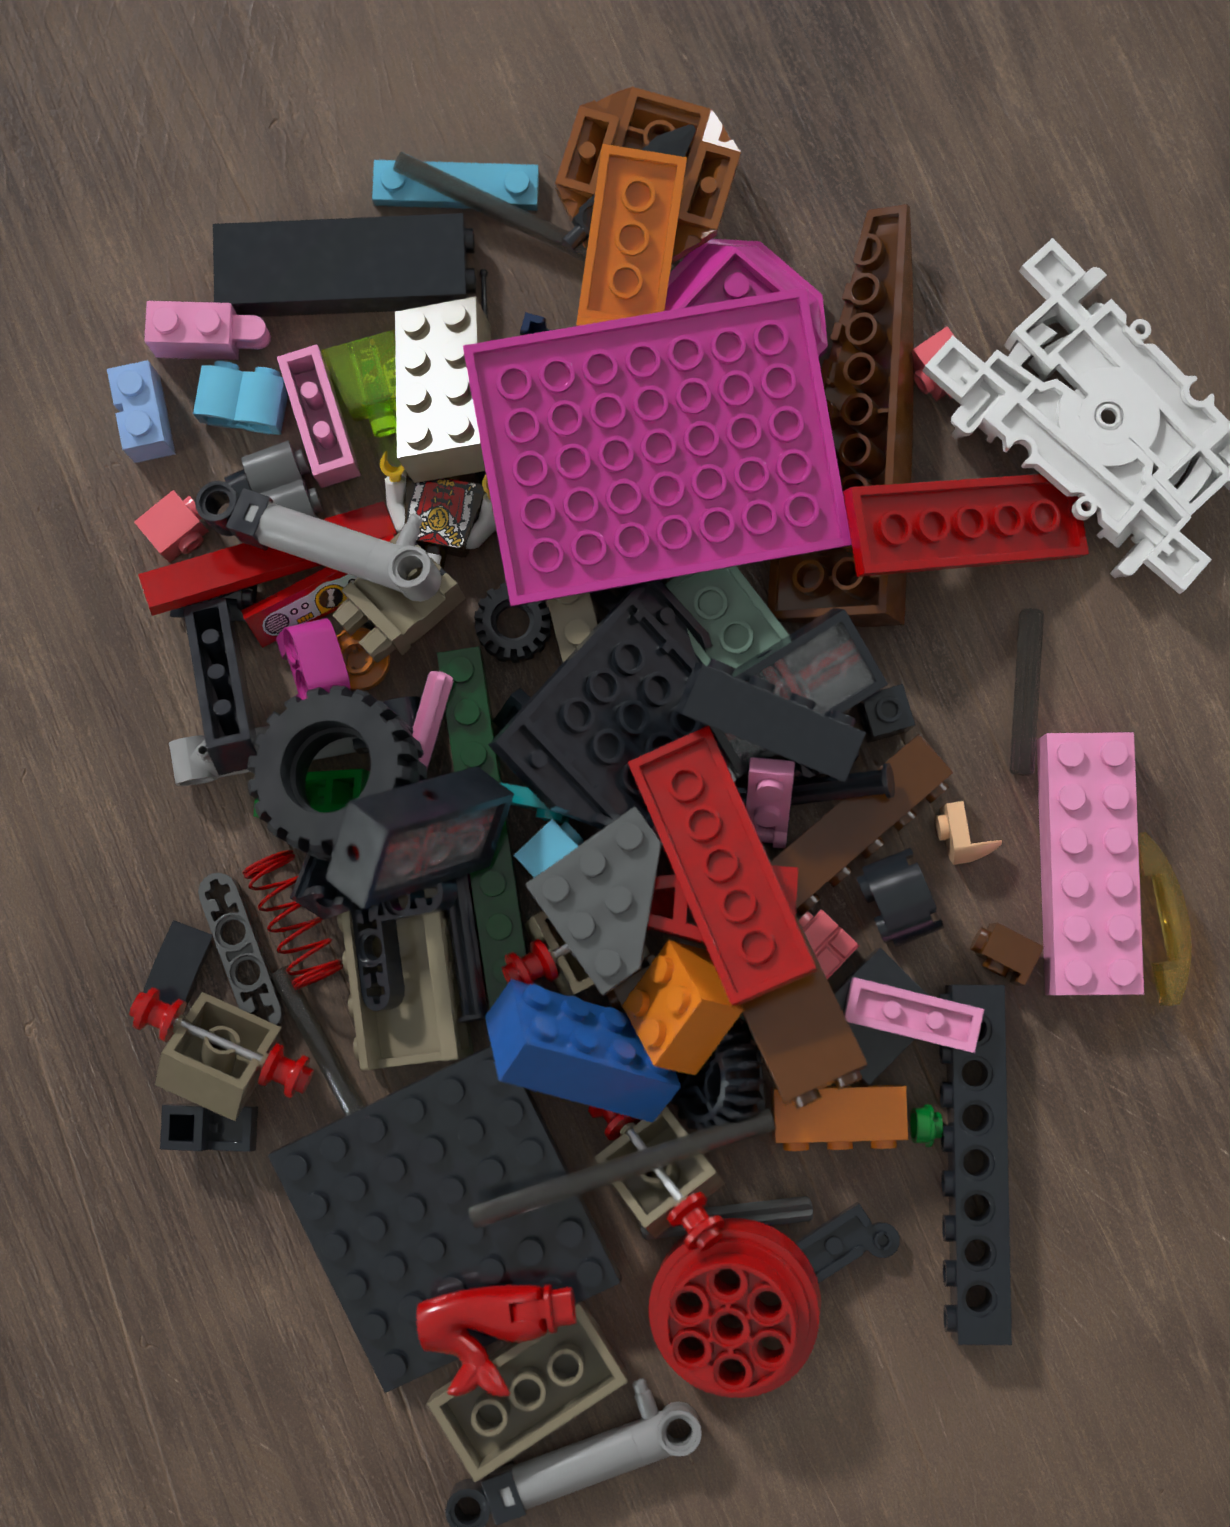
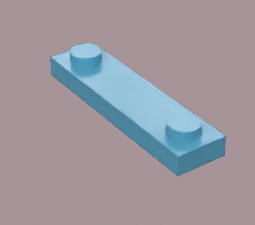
M374 160L372 201L374 206L537 211L539 166L526 164Z

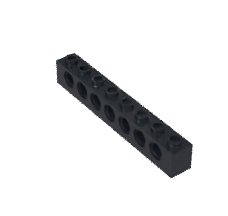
M945 985V994H939L940 999L984 1009L981 1021V1033L977 1039L975 1053L939 1045L940 1063L947 1064V1081H941L940 1104L942 1108H947L948 1126H943V1133L940 1138L942 1152H948V1170H942L941 1189L943 1197H949V1215L942 1216L943 1241L949 1242L950 1260H943V1283L945 1287H950V1305H944L943 1309L945 1332H951V1338L958 1345H1012L1005 985ZM975 1060L981 1066L982 1076L976 1084L968 1085L962 1078V1068L967 1062ZM970 1105L979 1106L983 1114L982 1122L974 1129H968L962 1119L963 1112ZM978 1149L983 1155V1165L979 1171L968 1173L963 1165L964 1157L969 1151ZM980 1194L984 1200L982 1213L976 1217H967L964 1211L965 1201L971 1195ZM976 1239L982 1240L985 1245L983 1257L976 1262L967 1261L965 1248L968 1243ZM983 1285L986 1290V1297L983 1303L976 1307L968 1306L966 1303L967 1291L972 1286Z

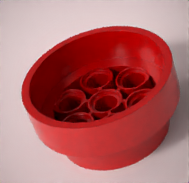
M726 1218L723 1219L725 1224L720 1230L723 1234L722 1238L708 1250L701 1251L699 1248L689 1250L684 1244L688 1235L686 1233L668 1251L651 1289L649 1321L653 1338L662 1357L685 1381L696 1388L718 1396L730 1398L753 1397L768 1393L782 1386L794 1377L806 1363L818 1334L821 1314L820 1288L808 1258L785 1234L755 1220ZM722 1269H731L739 1275L741 1280L735 1284H727L719 1278L717 1272ZM764 1291L774 1292L780 1297L781 1302L775 1306L765 1305L760 1301L758 1294ZM684 1292L696 1293L701 1298L702 1304L699 1306H689L682 1301L680 1294ZM725 1314L736 1315L741 1319L743 1325L738 1328H729L722 1323L720 1317ZM690 1336L696 1337L703 1342L705 1348L691 1350L684 1344L683 1339ZM767 1336H773L778 1338L784 1346L778 1350H770L764 1347L760 1340ZM736 1359L744 1365L745 1369L741 1372H731L724 1366L723 1361Z

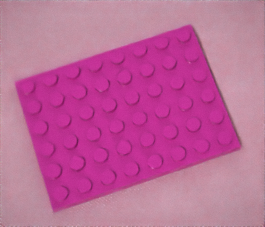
M806 287L463 345L510 607L852 545Z

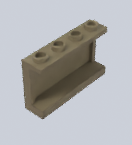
M437 887L424 890L425 897L438 895ZM408 894L398 897L399 904L403 909L407 906ZM351 910L338 914V926L343 932L345 951L342 958L343 967L349 976L351 991L348 997V1009L351 1017L354 1019L356 1032L353 1051L356 1060L360 1064V1070L369 1071L432 1061H447L465 1058L473 1054L470 1022L458 1023V1018L462 1017L447 911L396 920L405 995L399 1007L383 1011H372L363 1001ZM377 922L372 923V928H376ZM376 936L373 941V951L376 957L379 958L382 953V943ZM382 966L378 967V972H382ZM384 986L381 987L382 995H385Z

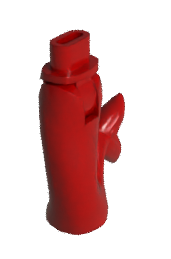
M552 1284L544 1285V1288L536 1285L472 1288L424 1300L417 1306V1330L423 1350L454 1355L463 1364L447 1390V1394L450 1396L466 1395L478 1386L494 1396H510V1391L499 1370L489 1359L482 1344L467 1331L468 1328L505 1341L525 1342L544 1336L548 1333V1330L550 1333H557L559 1326L573 1325L577 1322L572 1287L553 1289Z

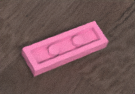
M853 977L844 1016L847 1022L975 1053L984 1009Z

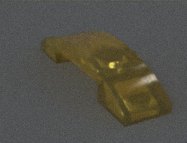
M1146 832L1138 833L1139 876L1152 877L1168 957L1166 961L1151 963L1160 1006L1179 1005L1186 989L1191 965L1192 943L1188 910L1179 881L1166 856Z

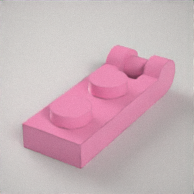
M750 757L746 810L761 842L773 843V848L786 849L795 761Z

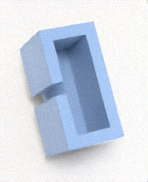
M146 360L107 369L113 404L119 411L115 414L122 450L134 463L175 455L161 378L152 364Z

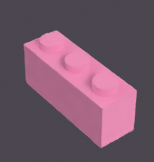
M318 345L278 356L277 360L310 467L320 487L324 488L361 476L327 364Z

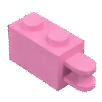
M147 301L144 342L156 358L238 360L239 349H262L270 342V332L264 321L255 315H237L231 303Z

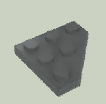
M636 807L630 809L525 884L603 996L640 971L642 965L643 949L662 843Z

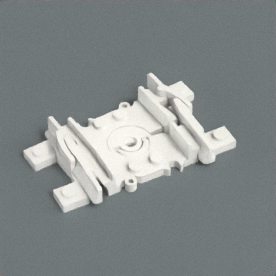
M1052 238L1024 263L1019 270L1047 301L1011 333L1004 344L1008 351L1012 350L1008 357L999 350H996L984 363L952 335L925 365L922 372L961 404L951 417V423L956 428L950 436L955 440L971 435L978 427L988 435L986 440L990 444L996 437H999L1002 440L1004 452H1007L1015 444L1025 446L1028 450V459L1023 462L1021 467L1034 468L1065 496H1078L1079 499L1072 506V513L1078 520H1087L1096 512L1098 524L1102 527L1096 534L1097 537L1100 539L1105 537L1119 548L1130 534H1133L1130 540L1135 545L1110 572V575L1114 578L1131 576L1144 563L1180 594L1187 589L1212 560L1185 537L1180 530L1190 520L1191 515L1223 485L1230 491V421L1214 406V394H1210L1203 401H1198L1191 397L1189 389L1197 380L1196 376H1185L1155 344L1143 343L1151 333V326L1146 320L1137 319L1128 327L1126 325V313L1112 299L1105 304L1095 302L1087 310L1080 304L1101 284L1107 275L1098 267H1093L1086 273ZM1060 323L1069 335L1056 340L1042 349L1057 334L1048 325ZM1032 355L1033 357L1028 365L1039 375L1038 378L1022 367ZM1057 370L1075 391L1058 379L1044 381ZM1102 411H1112L1115 414V422L1113 424L1103 422L1101 419ZM1190 461H1192L1183 480L1180 482L1177 488H1175L1174 485L1180 480L1182 475L1185 473ZM1081 505H1085L1087 507V511H1084Z

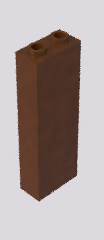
M795 916L797 925L818 971L741 1005L744 1008L742 1012L743 1017L784 1104L788 1105L794 1102L798 1109L820 1099L819 1090L835 1083L839 1090L861 1080L860 1071L867 1067V1062L797 916Z

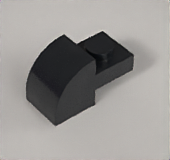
M196 1103L162 1105L160 1150L256 1151L258 1106H244L236 1121H233Z

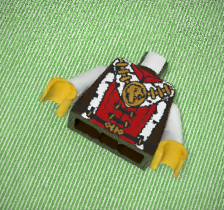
M385 451L380 460V469L387 476L385 479L386 502L396 532L399 533L402 530L403 525L407 523L411 514L421 516L423 521L419 528L420 533L416 543L443 570L447 555L467 557L470 549L479 548L496 530L486 475L482 480V485L450 478L414 483L408 473L406 477L402 475L405 470L402 464L399 467H394L388 463V452Z

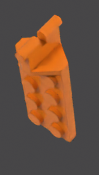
M602 144L576 326L657 313L665 310L687 157Z

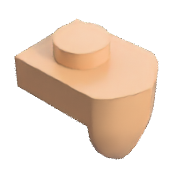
M964 801L943 805L940 807L941 815L935 816L938 838L940 841H946L947 853L953 865L978 860L1002 845V840L971 844Z

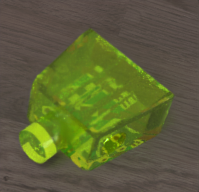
M395 330L321 350L322 357L353 421L369 418L373 434L376 437L395 433L397 431V422L393 412L396 411Z

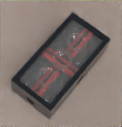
M832 608L738 666L733 674V677L749 683L751 675L776 685L773 694L788 700L793 692L817 703L814 711L828 717L832 709L843 713L888 685L846 610ZM709 726L726 764L738 776H742L749 771L750 757L769 759L776 754Z
M475 766L351 800L348 802L343 815V823L336 846L332 852V860L326 879L364 909L490 867L514 793L481 768Z

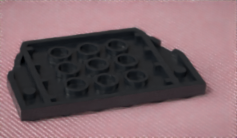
M661 580L635 584L488 746L549 810L602 830L630 809L636 807L652 829L654 826L653 820L628 762L704 728L702 722L676 712V709L695 663H702L693 651L688 630L705 652L707 648L713 646L708 632Z

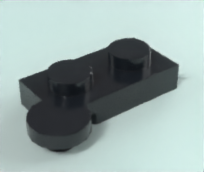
M856 1202L794 1243L808 1258L819 1284L862 1256L867 1250L878 1258L892 1256L898 1250L900 1237L898 1231L891 1224L886 1222L872 1224L860 1203Z

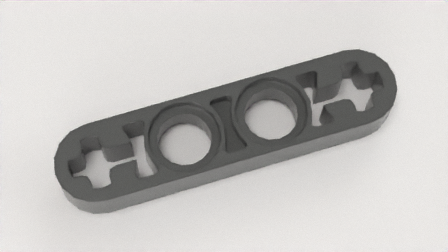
M223 873L210 874L200 883L198 890L199 899L238 1007L251 1014L257 1012L259 1006L256 998L251 997L246 1001L244 993L258 991L266 985L268 993L260 994L264 1006H273L274 1013L269 1015V1022L280 1026L284 1019V1006L241 888L236 879L230 875ZM217 881L220 885L230 887V892L224 895L228 908H234L237 905L239 909L238 913L225 914L218 920L215 913L224 912L219 900L210 899L209 893L215 890L214 883ZM232 920H239L243 923L246 930L245 938L236 945H230L223 937L225 925ZM247 960H253L260 967V977L252 985L243 984L237 974L238 967Z

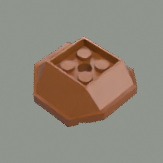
M631 86L612 93L597 102L593 100L579 106L555 181V190L572 222V219L578 214L579 208L595 195L602 144L642 150L658 135L686 125L695 126L696 132L685 155L687 162L671 263L673 264L717 236L740 161L741 151L733 139H730L724 126L712 109ZM587 239L582 243L584 247H588Z

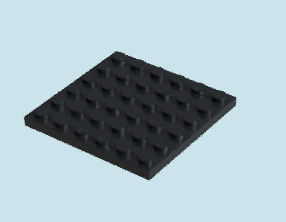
M491 1045L268 1154L273 1168L385 1393L459 1359L454 1355L423 1350L417 1330V1306L421 1301L472 1288L504 1285H536L544 1288V1285L552 1284L553 1289L572 1287L575 1304L620 1284L622 1281V1276L530 1090L499 1081ZM467 1329L483 1347L500 1340L480 1331Z

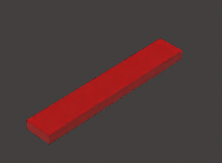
M384 501L322 519L378 539H383L391 534L397 535ZM241 543L140 573L138 577L151 616L320 566L321 564L268 547L266 551L246 543Z

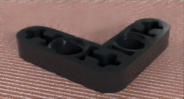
M455 879L409 893L405 909L399 904L398 897L364 909L357 903H353L351 914L361 994L364 1003L372 1011L397 1008L402 1003L405 995L396 920L442 912L452 908L458 896V887ZM437 887L438 895L425 897V889ZM377 922V927L372 928V923ZM376 936L382 943V953L379 958L376 957L373 951V941ZM382 966L383 971L378 972V967ZM382 986H384L385 995H382V992H381V987H382Z

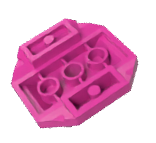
M711 239L687 254L670 273L664 311L806 287L819 359L827 351L828 347L823 295L760 241Z

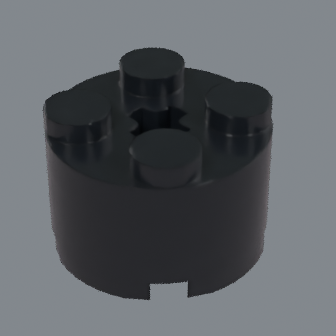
M911 848L862 867L864 874L856 877L866 902L876 901L882 914L875 917L874 921L883 942L887 943L893 940L896 948L944 928L942 919L935 922L932 921L930 914L937 912V907L918 863L909 866L907 862L908 859L913 857Z

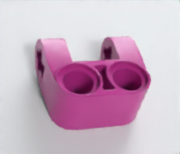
M325 618L285 627L276 637L282 659L289 662L298 691L297 696L300 699H307V691L318 687L323 688L328 693H330L332 686H346L350 689L348 672L334 628L329 619Z

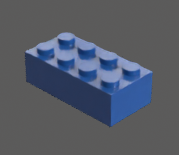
M511 979L485 1016L499 1081L652 1123L681 1087L676 1071L653 1065L626 1013H622L615 1008L602 1007L582 1001L575 996L562 995L535 984L529 985Z

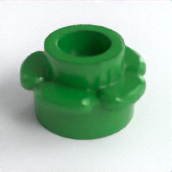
M925 1104L923 1108H912L910 1113V1134L913 1143H925V1146L930 1148L933 1146L934 1139L942 1137L943 1120L940 1112H934L932 1105Z

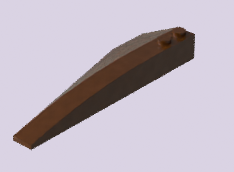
M908 204L867 211L853 259L856 266L851 282L846 283L842 300L845 303L839 323H834L830 337L833 344L828 360L824 359L821 368L842 491L850 487L911 483L914 357L912 350L914 349L911 217ZM852 545L770 560L768 608L779 622L808 624L832 608L846 610L855 627L904 625L907 573L857 577Z

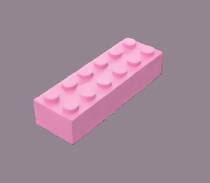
M1134 732L1046 733L1037 739L1045 995L1144 994Z

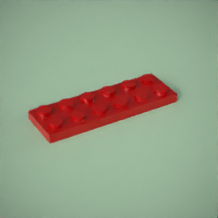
M1041 474L850 487L843 491L857 577L1071 559L1089 554L1084 522L1075 518L1072 513V506L1079 497L1065 496Z
M704 727L629 761L630 769L732 1007L735 1008L818 971L710 727Z

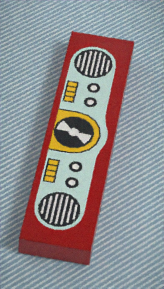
M391 534L381 540L391 543L395 536ZM326 567L245 608L241 612L249 628L263 648L277 641L276 637L285 627L316 621L336 611L347 599L342 589L350 582L354 583L357 577Z

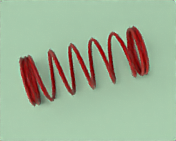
M284 850L249 865L243 870L242 874L245 879H252L248 885L251 890L258 891L279 887L261 900L258 910L268 912L291 907L272 920L267 927V931L278 933L303 927L282 941L276 949L277 953L289 954L313 948L296 959L286 969V974L289 975L303 974L291 982V985H294L293 989H299L343 969L342 960L337 959L311 968L290 971L302 960L330 944L333 939L327 938L305 946L281 950L285 944L296 936L323 921V919L318 917L292 926L271 929L280 919L301 907L300 904L293 901L279 906L262 908V905L270 898L296 883L298 876L270 885L252 886L263 875L288 864L295 858L293 850Z

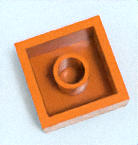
M672 940L667 941L622 1005L653 1065L692 1075L698 1073L744 1010L742 1005L735 1008L732 1007L708 950Z

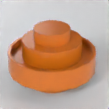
M359 628L352 636L345 630L336 636L348 672L350 690L353 691L357 689L365 691L374 688L384 680L390 667V654L376 663L358 643L371 631L366 628Z

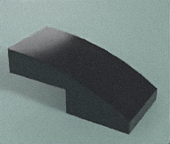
M173 920L155 959L143 993H147L154 987L160 990L161 1001L172 1005L176 1000L181 999L186 1002L187 1008L197 987L196 978L214 943L213 935Z

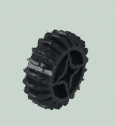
M735 1021L696 1075L676 1071L681 1087L673 1096L671 1104L679 1106L678 1117L686 1119L688 1129H696L700 1135H730L732 1132L749 1126L750 1117L758 1115L756 1103L763 1100L759 1087L765 1083L760 1077L759 1068L764 1063L757 1060L758 1046L750 1044L751 1032L742 1030V1025L739 1021Z

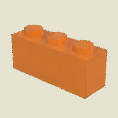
M856 1085L847 1086L839 1090L837 1086H826L819 1090L820 1099L798 1109L794 1102L785 1105L778 1089L771 1088L772 1138L775 1143H783V1151L809 1150V1142H827L828 1150L853 1149V1141H870L872 1149L897 1148V1140H908L906 1086Z

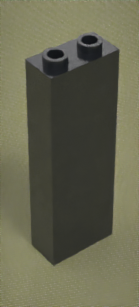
M463 213L213 224L214 303H231L237 315L274 317L392 312L469 298V294H476L475 268H468L467 254H475L473 228H466Z

